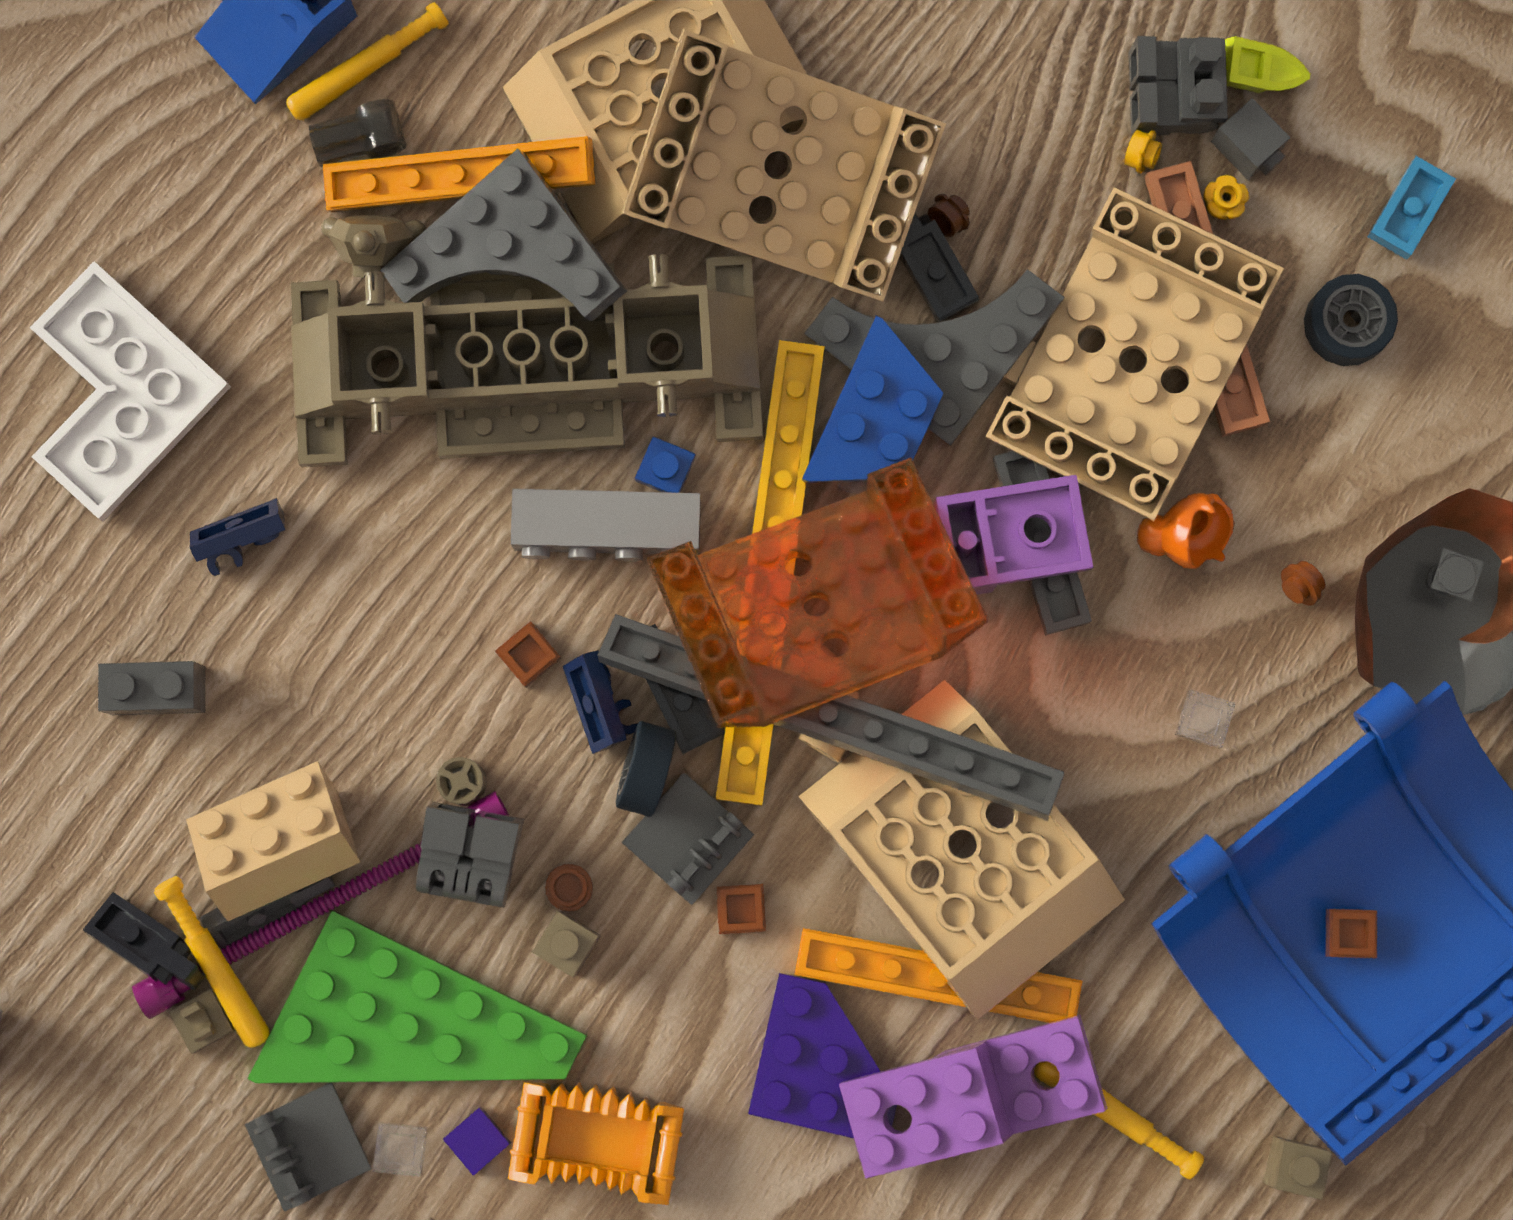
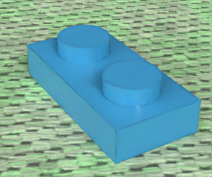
M1416 156L1411 161L1367 237L1407 260L1413 254L1456 178Z

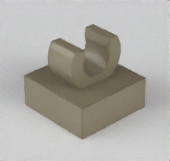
M212 988L169 1012L191 1054L200 1051L235 1031Z

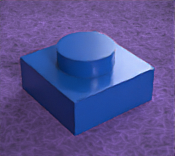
M653 436L635 476V481L660 492L681 493L696 454Z

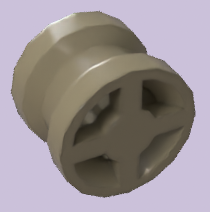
M464 757L452 758L446 761L438 770L436 777L437 789L441 796L448 802L460 806L475 803L483 796L487 786L486 774L482 767L471 759Z

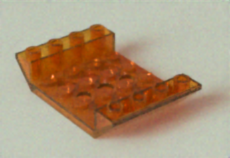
M911 458L867 474V491L697 555L690 541L646 558L717 727L768 726L942 658L988 622L983 606ZM794 558H803L810 562L812 568L805 575L795 576L790 574L785 569V566ZM816 597L822 598L829 603L830 608L821 616H812L803 609L806 601ZM839 638L845 641L849 648L842 656L831 657L826 655L821 647L828 639Z

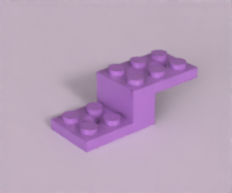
M1077 475L936 497L933 505L930 507L844 520L839 523L855 615L991 593L997 585L1089 571L1093 568ZM1038 517L1048 523L1050 536L1046 541L1036 543L1026 537L1024 524L1028 519ZM889 548L901 550L907 560L906 567L897 573L886 571L880 563L882 552Z
M1081 1015L948 1049L934 1058L850 1079L839 1084L865 1179L1001 1145L1013 1134L1107 1110ZM1047 1061L1057 1067L1060 1078L1056 1086L1047 1088L1041 1086L1036 1081L1034 1069L1037 1063ZM901 1105L910 1112L912 1122L908 1130L899 1131L889 1124L887 1114L891 1106Z

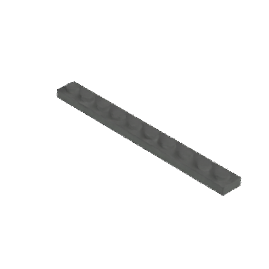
M617 614L614 616L597 655L599 662L1045 821H1048L1064 778V771Z

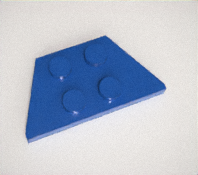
M876 316L802 477V481L806 483L904 480L943 396V392L883 318Z

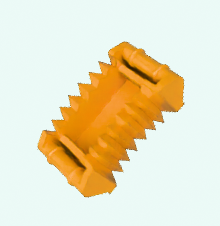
M579 1082L569 1093L563 1083L554 1092L548 1083H523L520 1106L517 1107L519 1113L513 1149L510 1150L511 1160L508 1179L535 1185L541 1177L547 1174L551 1184L559 1175L567 1183L576 1174L580 1185L590 1176L595 1187L605 1181L609 1191L618 1185L622 1195L631 1188L639 1202L669 1205L672 1183L676 1179L674 1170L679 1139L683 1135L681 1132L684 1114L683 1107L659 1102L651 1109L647 1097L636 1106L632 1092L628 1093L620 1101L614 1086L602 1095L597 1084L585 1093Z

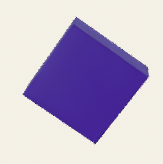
M481 1106L443 1138L444 1142L473 1176L511 1144L510 1140Z

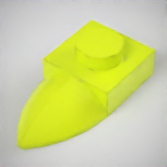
M1236 36L1225 39L1226 83L1229 87L1256 93L1267 90L1282 91L1297 87L1310 79L1311 74L1298 58L1285 49Z

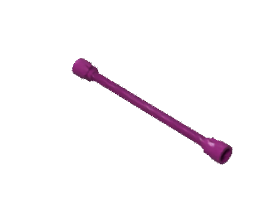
M496 791L467 807L475 809L473 826H475L476 816L482 811L509 816ZM421 842L420 845L415 844V848L412 846L409 850H404V854L401 852L399 856L395 855L393 859L389 858L388 862L384 861L382 864H378L377 868H372V871L367 870L366 873H361V877L358 875L356 879L352 878L350 882H345V885L341 884L340 888L335 887L334 891H329V894L324 893L323 896L318 897V900L315 898L312 902L309 901L307 905H302V908L298 907L296 911H291V914L287 913L285 916H281L280 920H275V923L270 922L269 925L264 926V929L261 927L258 931L255 930L253 934H248V937L244 936L242 940H237V943L233 942L231 946L227 945L226 949H221V952L228 963L232 965V961L235 963L238 959H243V956L246 957L249 953H254V950L258 951L259 947L263 948L265 944L269 945L270 941L274 942L276 938L280 939L281 935L285 936L286 932L291 933L292 930H297V926L300 928L303 924H308V921H313V918L317 919L319 915L323 916L324 912L328 913L330 909L334 910L335 906L339 907L340 903L345 904L346 901H351V897L354 899L357 895H362V892H367V889L371 890L373 886L377 887L378 883H383V880L388 881L389 877H394V874L399 875L400 872L405 871V868L407 870L410 869V865L414 867L420 861ZM197 962L194 963L195 965L198 966V969H199L200 971H202V969H201V967L199 966V964H198ZM147 977L132 986L134 997L140 1009L149 1019L184 1000V992L191 989L175 977H172L167 985Z

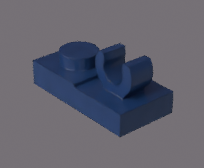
M278 499L270 500L190 531V550L196 562L207 558L208 570L214 576L220 574L219 563L216 559L222 554L232 556L236 566H242L243 554L239 545L241 547L251 543L257 546L264 545L276 539L280 535L279 532L285 530L284 513Z
M599 650L582 654L563 665L592 754L605 751L627 740L626 737L633 734L638 723L627 726L621 723L619 712L630 707L631 702L630 700L622 699L614 703L611 674L608 667L599 662L597 656Z

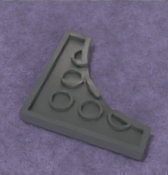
M516 149L380 269L381 272L385 273V278L403 303L421 302L438 290L461 281V277L487 272L491 275L526 276L547 284L560 292L591 322L627 292L528 156L519 149Z
M1027 269L1018 281L1000 297L965 316L939 323L918 325L885 321L943 392V396L928 429L951 446L1065 297ZM832 297L804 334L820 346H825L824 349L852 370L875 318L853 310Z

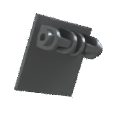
M684 772L662 796L653 816H645L622 843L680 896L693 905L754 834Z
M332 1082L244 1124L284 1212L372 1169Z

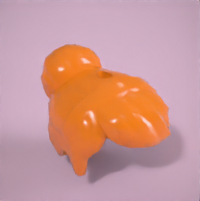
M1194 493L1187 495V497L1175 503L1164 516L1158 514L1155 521L1148 518L1143 519L1138 527L1137 543L1144 552L1158 557L1166 555L1183 568L1197 569L1203 565L1204 561L1212 559L1223 562L1225 561V555L1222 551L1227 545L1235 525L1232 510L1217 494Z

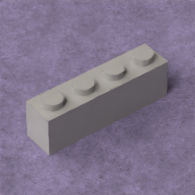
M512 489L511 546L514 551H522V558L549 559L550 552H568V559L590 561L596 560V553H615V560L638 562L643 561V554L662 555L663 562L686 563L690 561V555H700L701 496L700 493Z

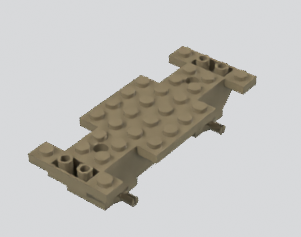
M659 254L660 273H658L657 256L651 255L648 257L650 283L637 289H627L626 293L592 322L586 319L560 292L547 284L526 276L491 275L487 272L461 277V281L446 286L430 295L431 306H424L423 302L396 303L385 299V273L374 271L375 288L372 272L364 273L366 300L352 306L341 307L340 284L337 280L292 282L293 325H291L298 463L302 468L348 465L346 419L371 418L372 434H381V423L383 433L389 434L392 433L391 417L436 414L438 456L440 459L625 448L623 402L657 400V416L666 417L665 400H668L669 417L678 415L676 399L714 397L717 442L762 440L763 426L752 256L706 258L707 285L682 286L669 282L668 255ZM608 263V266L615 274L614 263ZM669 341L676 345L678 351L673 358L660 360L652 354L656 344ZM394 358L399 361L398 369L393 375L389 377L376 375V368L383 359Z

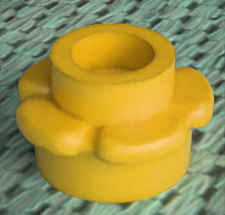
M1136 130L1129 142L1124 164L1136 168L1135 171L1139 174H1142L1146 168L1154 169L1159 160L1162 143L1155 141V130H1150L1149 133Z
M1223 175L1219 176L1216 182H1210L1206 186L1203 197L1206 208L1212 216L1223 220L1235 219L1245 211L1244 205L1249 200V192L1243 183L1239 184L1235 177ZM1229 194L1231 199L1224 201L1222 195Z

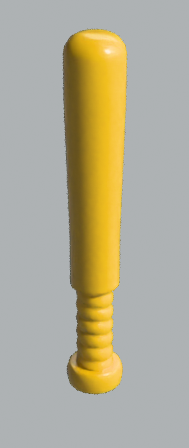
M435 2L430 3L425 8L427 12L422 14L420 18H416L413 22L395 32L394 35H385L361 52L287 98L286 105L292 115L300 121L309 118L376 70L401 55L400 51L406 48V46L411 45L413 41H417L419 37H423L436 27L439 30L447 27L449 24L440 7Z
M175 876L162 882L154 889V894L158 900H165L169 909L172 910V914L176 917V921L180 924L187 937L185 939L186 944L203 973H205L210 986L241 1041L249 1048L263 1044L270 1035L269 1027L224 957L208 928L201 926L199 919L196 918V914L192 911V907L188 904V900L182 892L184 888L180 877Z
M1042 1061L1035 1066L1034 1075L1037 1079L1049 1087H1054L1058 1084L1060 1075L1054 1064ZM1102 1088L1107 1110L1093 1115L1139 1145L1145 1144L1174 1165L1179 1166L1180 1174L1184 1178L1191 1180L1198 1173L1204 1162V1156L1200 1152L1192 1151L1190 1153L1184 1150L1182 1146L1177 1145L1161 1132L1156 1131L1153 1128V1123Z

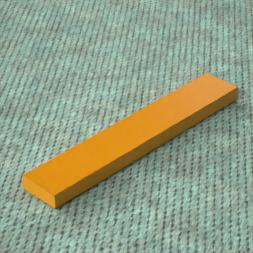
M584 136L323 164L326 210L336 212L461 199L516 149L521 150L528 156L551 189L595 185L592 138Z
M806 928L802 930L794 975L966 1007L948 985L947 979L923 950ZM1036 972L989 1012L1047 1023L1077 1016L1083 981Z

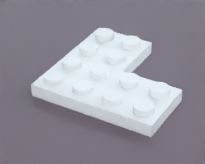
M94 261L30 327L96 388L80 407L33 454L32 458L98 519L104 521L231 386Z

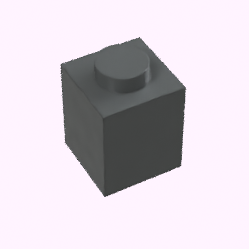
M1252 98L1217 130L1211 143L1249 181L1258 171H1261L1266 176L1286 157L1281 150L1290 139V136Z

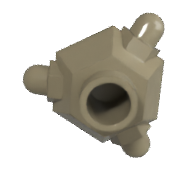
M355 215L340 219L330 217L325 219L321 226L323 234L331 239L342 260L352 264V275L359 278H365L364 273L372 272L375 278L374 271L381 272L380 269L426 230L424 224L418 220L403 223V221L391 216Z

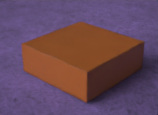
M531 621L495 650L525 688L561 659V656Z
M764 884L716 887L719 934L766 931Z
M1326 909V957L1377 958V910Z

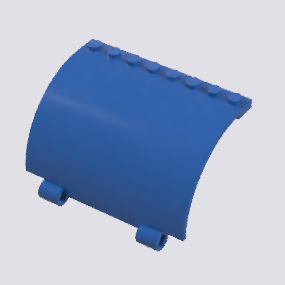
M1446 681L1441 683L1417 704L1398 684L1394 682L1387 684L1353 713L1356 722L1366 734L1225 851L1212 837L1206 834L1168 865L1175 878L1187 890L1188 894L1151 923L1179 969L1224 1029L1282 1098L1345 1166L1513 1026V791L1479 745L1459 708L1452 686ZM1326 909L1377 910V958L1326 957Z

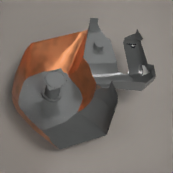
M1471 488L1447 497L1399 527L1366 556L1356 592L1354 619L1358 673L1365 681L1381 689L1390 682H1394L1403 688L1412 699L1421 701L1441 683L1446 681L1452 686L1456 701L1463 715L1484 710L1489 704L1502 699L1513 688V502Z

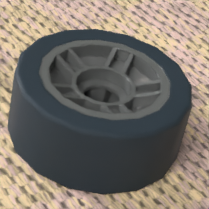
M1361 274L1340 275L1326 282L1308 303L1304 316L1305 336L1312 349L1326 361L1341 366L1360 365L1377 356L1392 340L1398 324L1397 306L1389 290L1376 279ZM1349 311L1351 312L1350 317L1360 324L1356 327H1348L1343 321V316Z
M644 721L638 723L628 749L616 796L617 808L648 817L653 816L668 776L676 741L675 730Z

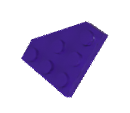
M779 973L748 1114L854 1138L839 1084L843 1081L881 1071L826 983ZM897 1105L891 1106L887 1114L888 1122L891 1126L893 1125Z

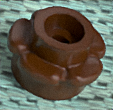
M938 194L934 198L936 203L928 209V216L931 221L935 220L943 235L946 237H953L957 232L967 230L970 225L968 218L970 211L965 201L957 195L948 197L946 194Z

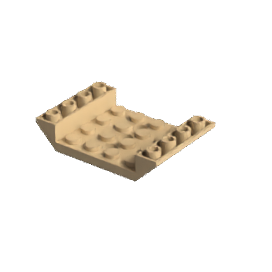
M634 0L539 50L503 86L506 96L532 142L584 136L592 138L595 185L559 189L579 227L592 244L630 224L629 216L622 214V210L659 98L652 93V87L658 80L666 79L682 29L807 74L765 0ZM638 40H648L655 45L656 51L649 59L638 60L631 55L630 48ZM795 106L786 108L780 116L781 128L786 133H793L800 129L803 123L801 111Z
M682 29L622 214L746 253L884 302L946 123L905 108L887 104ZM795 106L802 113L803 123L796 132L786 133L781 128L780 116L786 108ZM780 151L786 156L788 166L784 174L780 177L772 178L765 171V160L772 152ZM766 196L772 203V213L765 221L756 222L750 216V204L755 198Z
M1114 187L1092 228V238L1062 295L1065 297L1052 314L1010 396L1006 395L985 438L1063 477L1077 475L1078 484L1155 521L1249 341L1284 268ZM1087 329L1099 330L1105 337L1104 346L1094 353L1082 350L1078 344V338L1083 331ZM1128 349H1138L1146 357V366L1137 373H1129L1120 365V356ZM1171 369L1183 371L1188 378L1189 384L1187 388L1180 393L1166 391L1161 383V378L1165 372Z
M945 680L902 713L904 716L1011 753L979 712ZM854 752L798 796L827 834L830 833L947 979L948 985L976 1020L980 1019L1125 901L1101 861L1055 805H1053L1048 821L1012 809V823L1005 828H996L989 824L986 819L987 807L994 802ZM964 831L974 837L976 851L972 856L958 858L951 853L948 842L954 833ZM927 861L937 867L939 880L936 885L923 889L914 884L911 879V870L917 863Z

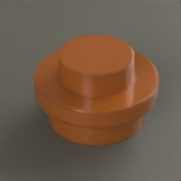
M1299 561L1297 564H1289L1281 571L1282 589L1290 600L1298 604L1302 603L1312 606L1321 599V592L1325 589L1326 584L1322 574L1315 566L1306 561Z
M564 864L558 866L549 874L546 880L545 891L548 900L554 907L562 911H575L584 907L590 900L593 892V883L590 875L582 867L574 864Z

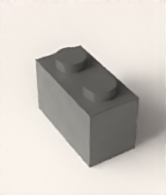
M194 661L98 664V711L109 715L206 713L205 666Z

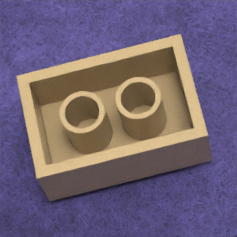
M318 761L186 819L205 891L227 921L360 863L339 794Z

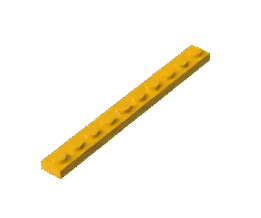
M779 340L735 655L736 657L781 672L806 482L802 481V477L810 459L825 346ZM728 708L716 800L762 806L773 731L772 723Z

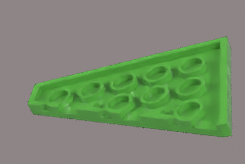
M332 910L248 1080L254 1083L566 1079L587 1034Z

